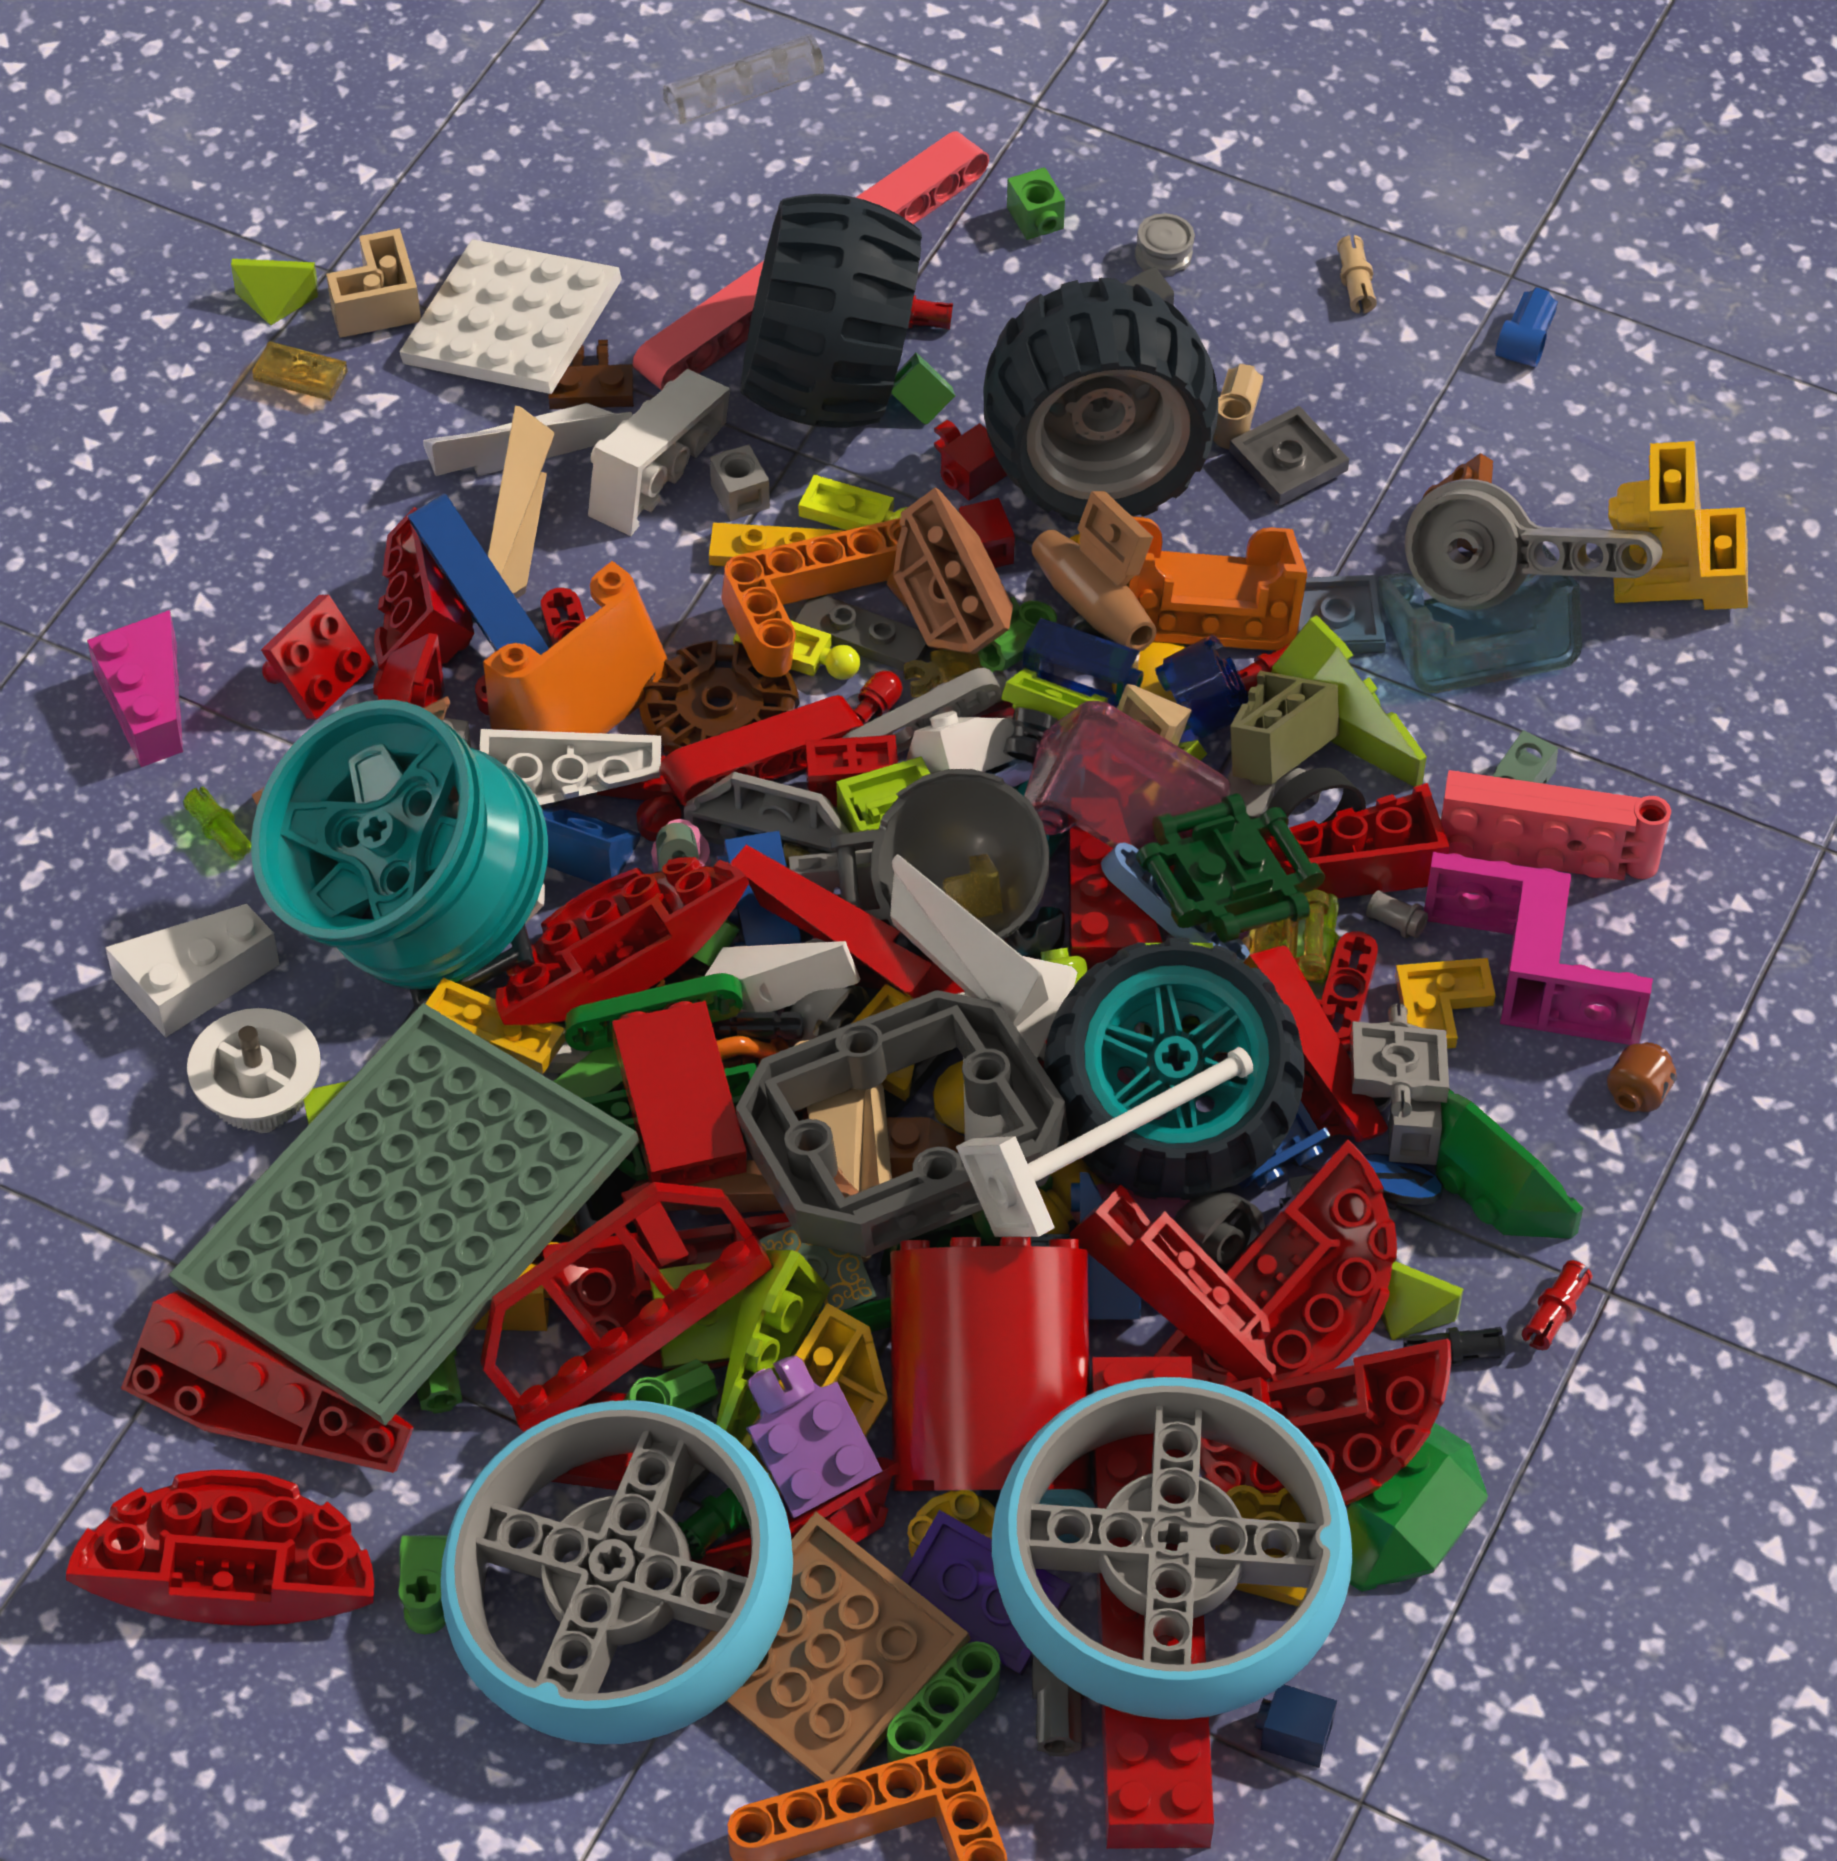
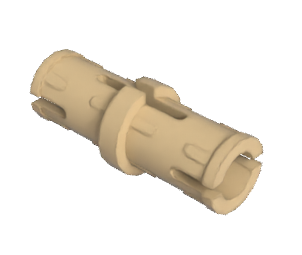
M1348 235L1341 238L1337 243V250L1342 263L1341 282L1347 287L1351 310L1355 313H1360L1358 302L1360 300L1363 313H1368L1377 305L1371 283L1373 269L1371 264L1366 261L1364 244L1361 237L1354 235L1355 248H1353L1351 237Z

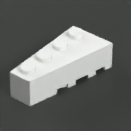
M686 369L675 380L667 382L663 390L651 400H646L641 408L628 420H623L604 440H599L594 446L590 458L593 463L588 516L632 536L639 527L638 515L643 509L649 512L653 511L661 501L658 493L667 481L675 484L683 475L690 455L697 458L726 423L730 388Z

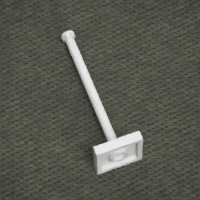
M1237 1047L1230 1051L1228 1058L1028 1164L1016 1136L971 1138L956 1146L994 1236L1039 1237L1054 1229L1053 1222L1035 1182L1235 1076L1244 1078L1253 1072V1063L1248 1053L1243 1048Z

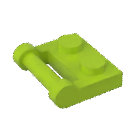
M1023 668L1005 684L1001 699L1013 703L1012 707L1014 709L1027 708L1049 714L1059 720L1057 726L1072 731H1078L1080 728L1085 730L1093 722L1099 723L1108 703V698L1097 694H1093L1090 697L1038 678L1037 672L1027 668Z

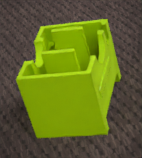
M922 756L836 781L837 812L850 833L879 829L881 818L898 798L896 793L921 777L930 774Z

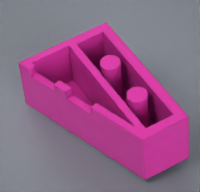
M170 610L88 639L87 643L94 674L140 766L144 767L182 753L177 642Z

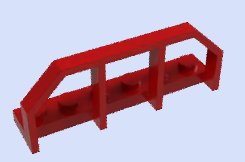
M653 1182L492 1297L480 1359L483 1371L512 1406L518 1426L524 1433L526 1430L550 1417L577 1408L767 1273L773 1266L760 1239L722 1189ZM659 1201L719 1207L745 1240L730 1244L723 1250L718 1260L704 1270L699 1269L688 1274L681 1281L679 1287L674 1290L625 1225ZM615 1233L664 1298L650 1301L642 1308L638 1317L624 1327L611 1329L600 1338L552 1277ZM542 1285L592 1349L583 1356L572 1357L561 1366L558 1374L542 1385L538 1384L528 1388L520 1395L495 1364L505 1311Z

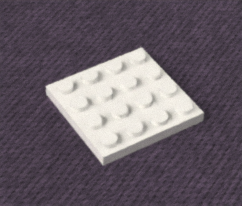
M472 239L400 350L402 362L406 365L552 394L621 282L622 278L619 267Z

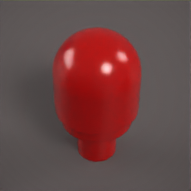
M879 671L860 689V694L858 695L860 704L854 709V712L863 724H866L873 715L881 716L883 713H887L899 700L903 690L900 678L891 671Z

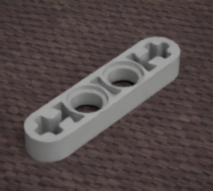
M977 668L847 733L842 738L895 735L897 754L910 748L916 730L931 725V717L955 711L958 717H972L994 705L1002 694L1001 688L990 669ZM905 727V728L902 729L901 731L894 733V732L897 731L898 729H901V728Z

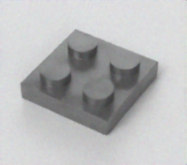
M1300 406L1230 440L1229 452L1279 506L1348 471L1350 459Z

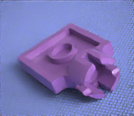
M791 1356L773 1363L785 1390H782L771 1368L766 1370L764 1368L749 1379L748 1386L760 1409V1418L746 1429L791 1518H795L882 1472V1469L838 1382H832L827 1386L819 1387L813 1382L803 1360L798 1356Z

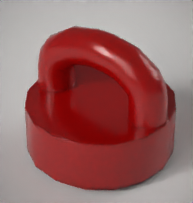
M668 794L644 801L636 813L639 833L647 840L655 842L656 836L662 827L672 820L681 819V810L677 805L676 798Z

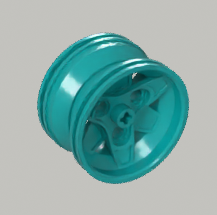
M373 700L348 706L327 716L304 733L285 753L269 777L256 809L251 836V856L255 879L263 898L272 911L287 925L316 942L336 947L352 964L384 983L405 989L436 988L442 978L457 982L472 975L489 964L513 941L530 916L543 885L548 859V835L544 815L536 796L526 782L514 771L487 753L470 748L458 732L422 707L398 700ZM371 906L374 919H361L368 907Z

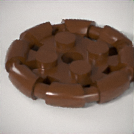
M707 640L685 646L676 651L675 657L664 661L668 670L667 678H661L658 682H653L655 673L650 677L643 688L645 700L640 704L639 710L646 734L661 736V745L664 747L663 752L667 756L678 748L796 709L800 701L796 684L790 672L781 677L764 676L754 668L742 642L735 641L733 645L718 644V640ZM717 662H732V668L717 667ZM667 697L675 698V701H670L666 699ZM713 698H727L731 701L722 707H715L708 703ZM764 703L775 704L776 707L764 706ZM681 725L684 729L675 734L673 729Z

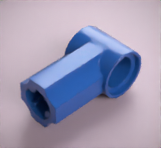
M1535 287L1534 290L1523 293L1512 320H1506L1501 329L1495 356L1534 368L1538 366L1545 347L1547 331L1551 326L1558 305V301L1553 299L1549 291Z

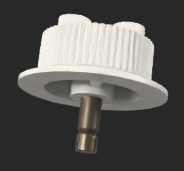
M244 1009L227 1014L214 1021L195 1040L187 1063L189 1083L199 1101L215 1112L216 1115H219V1118H222L224 1122L232 1124L233 1127L237 1126L238 1129L242 1128L248 1131L254 1130L259 1133H268L278 1127L279 1124L283 1125L284 1122H288L303 1107V1099L310 1093L319 1076L321 1064L320 1051L312 1032L297 1018L273 1009Z

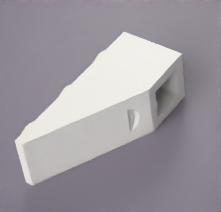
M846 941L723 947L705 974L707 976L726 973L739 979L742 983L743 994L741 1012H773L794 1005L812 992L824 989L845 988L860 981V976Z

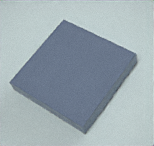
M1377 575L1307 577L1297 635L1309 619L1317 615L1347 645L1352 653L1385 652L1386 639Z

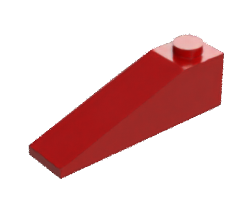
M413 507L387 535L382 576L388 578L389 583L386 594L379 598L378 610L385 613L383 627L377 628L374 635L378 668L384 670L390 653L429 633L438 635L441 664L447 663L458 651L464 650L475 634L471 614L421 541L407 517L418 510L416 507Z

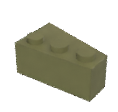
M1259 671L1257 686L1250 688L1248 703L1241 705L1230 726L1233 777L1249 779L1251 783L1260 786L1274 784L1278 779L1299 766L1301 762L1338 736V685Z

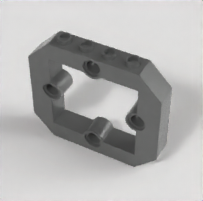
M936 990L761 1059L736 1106L738 1122L746 1148L802 1243L867 1257L897 1245L900 1241L912 1239L983 1210L959 1153L946 1147L926 1149L915 1158L913 1171L844 1198L833 1179L837 1175L838 1162L831 1128L825 1122L817 1119L798 1121L794 1114L797 1110L853 1088L859 1090L874 1088L881 1084L888 1074L957 1047L965 1059L962 1065V1073L969 1109L980 1116L992 1117L1001 1115L1011 1131L998 1137L1016 1136L1027 1164L1065 1144L1069 1135L1065 1101L1000 1003ZM1050 1175L1035 1182L1037 1187L1045 1185Z

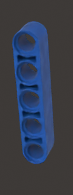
M445 493L407 516L421 541L495 652L499 648L513 643L525 644L540 655L549 649Z

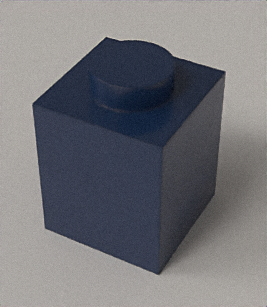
M1285 1684L1275 1690L1272 1701L1263 1698L1255 1723L1256 1729L1263 1730L1260 1750L1320 1768L1334 1724L1337 1700Z

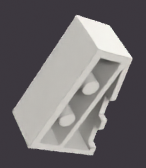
M248 904L105 947L113 980L165 1038L280 965L274 932Z

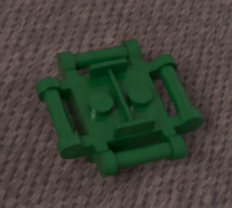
M1238 793L1223 797L1220 803L1179 815L1171 816L1169 813L1153 817L1152 827L1159 843L1146 844L1136 854V860L1141 868L1151 873L1172 907L1171 916L1179 928H1189L1200 924L1205 933L1214 931L1223 943L1238 939L1240 933L1287 919L1296 922L1308 918L1310 906L1303 893L1317 889L1325 880V874L1319 865L1311 863L1288 827L1289 819L1280 807H1273L1265 811L1260 817L1250 819L1246 812L1244 800ZM1193 829L1192 837L1181 839L1178 835ZM1271 836L1274 838L1296 873L1286 875L1264 838Z

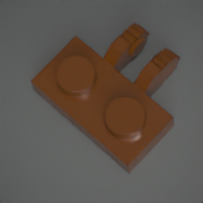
M607 339L598 340L596 349L599 365L583 366L585 354L584 346L581 345L572 360L573 366H568L552 394H548L549 409H566L585 403L598 408L634 407L633 365H609Z

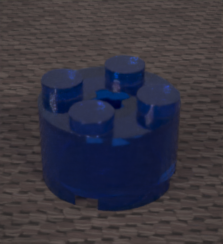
M1210 635L1164 658L1163 664L1155 668L1158 680L1166 692L1171 690L1177 704L1191 709L1184 732L1191 730L1195 736L1205 738L1230 726L1241 705L1249 701L1246 687L1231 657L1221 659L1216 649L1223 647V645L1214 635Z

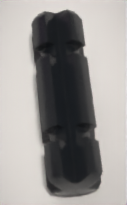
M739 1012L737 1016L712 1023L715 1038L717 1039L733 1036H746L754 1039H777L778 1035H781L784 1039H800L803 1036V1018L798 1012H782L781 1016H778L775 1012Z

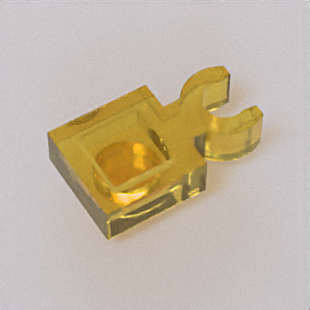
M940 649L930 652L929 663L921 660H912L903 665V677L905 680L915 677L920 678V680L910 682L911 697H920L942 683L949 682L971 670L983 668V666L980 665L977 653L968 654Z

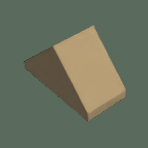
M1126 684L1111 724L1151 764L1162 766L1176 751L1191 709L1135 685Z

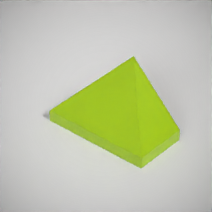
M232 258L231 269L235 293L270 325H273L318 297L319 289L315 262Z
M1395 1261L1392 1265L1391 1279L1388 1286L1390 1296L1381 1315L1391 1340L1393 1341L1403 1336H1409L1455 1322L1459 1315L1464 1289Z

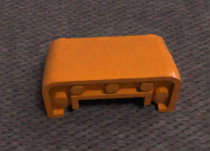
M1132 516L1153 536V540L1139 575H1135L1126 585L1132 590L1156 627L1154 642L1279 650L1294 640L1298 632L1308 572L1293 529L1270 527L1256 531L1248 541L1245 557L1161 551L1163 541L1162 532L1158 524L1148 518Z
M613 561L599 570L591 578L590 593L592 599L601 608L542 655L525 644L513 643L499 648L483 661L491 729L606 734L639 708L640 704L645 700L643 688L654 673L653 682H658L661 678H667L668 670L664 663L668 659L635 582L627 571Z

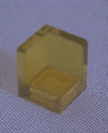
M987 853L969 856L970 873L948 877L943 880L944 892L975 918L1003 913L999 871Z

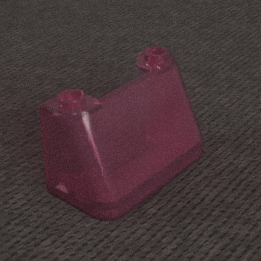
M1087 701L1043 732L1024 796L1034 806L1043 822L1046 835L1063 833L1076 825L1112 848L1119 843H1128L1140 850L1146 844L1159 843L1153 831V817L1166 813L1175 816L1220 803L1223 797L1230 794L1231 784L1221 773L1114 706L1101 701ZM1193 829L1178 835L1181 839L1192 837Z

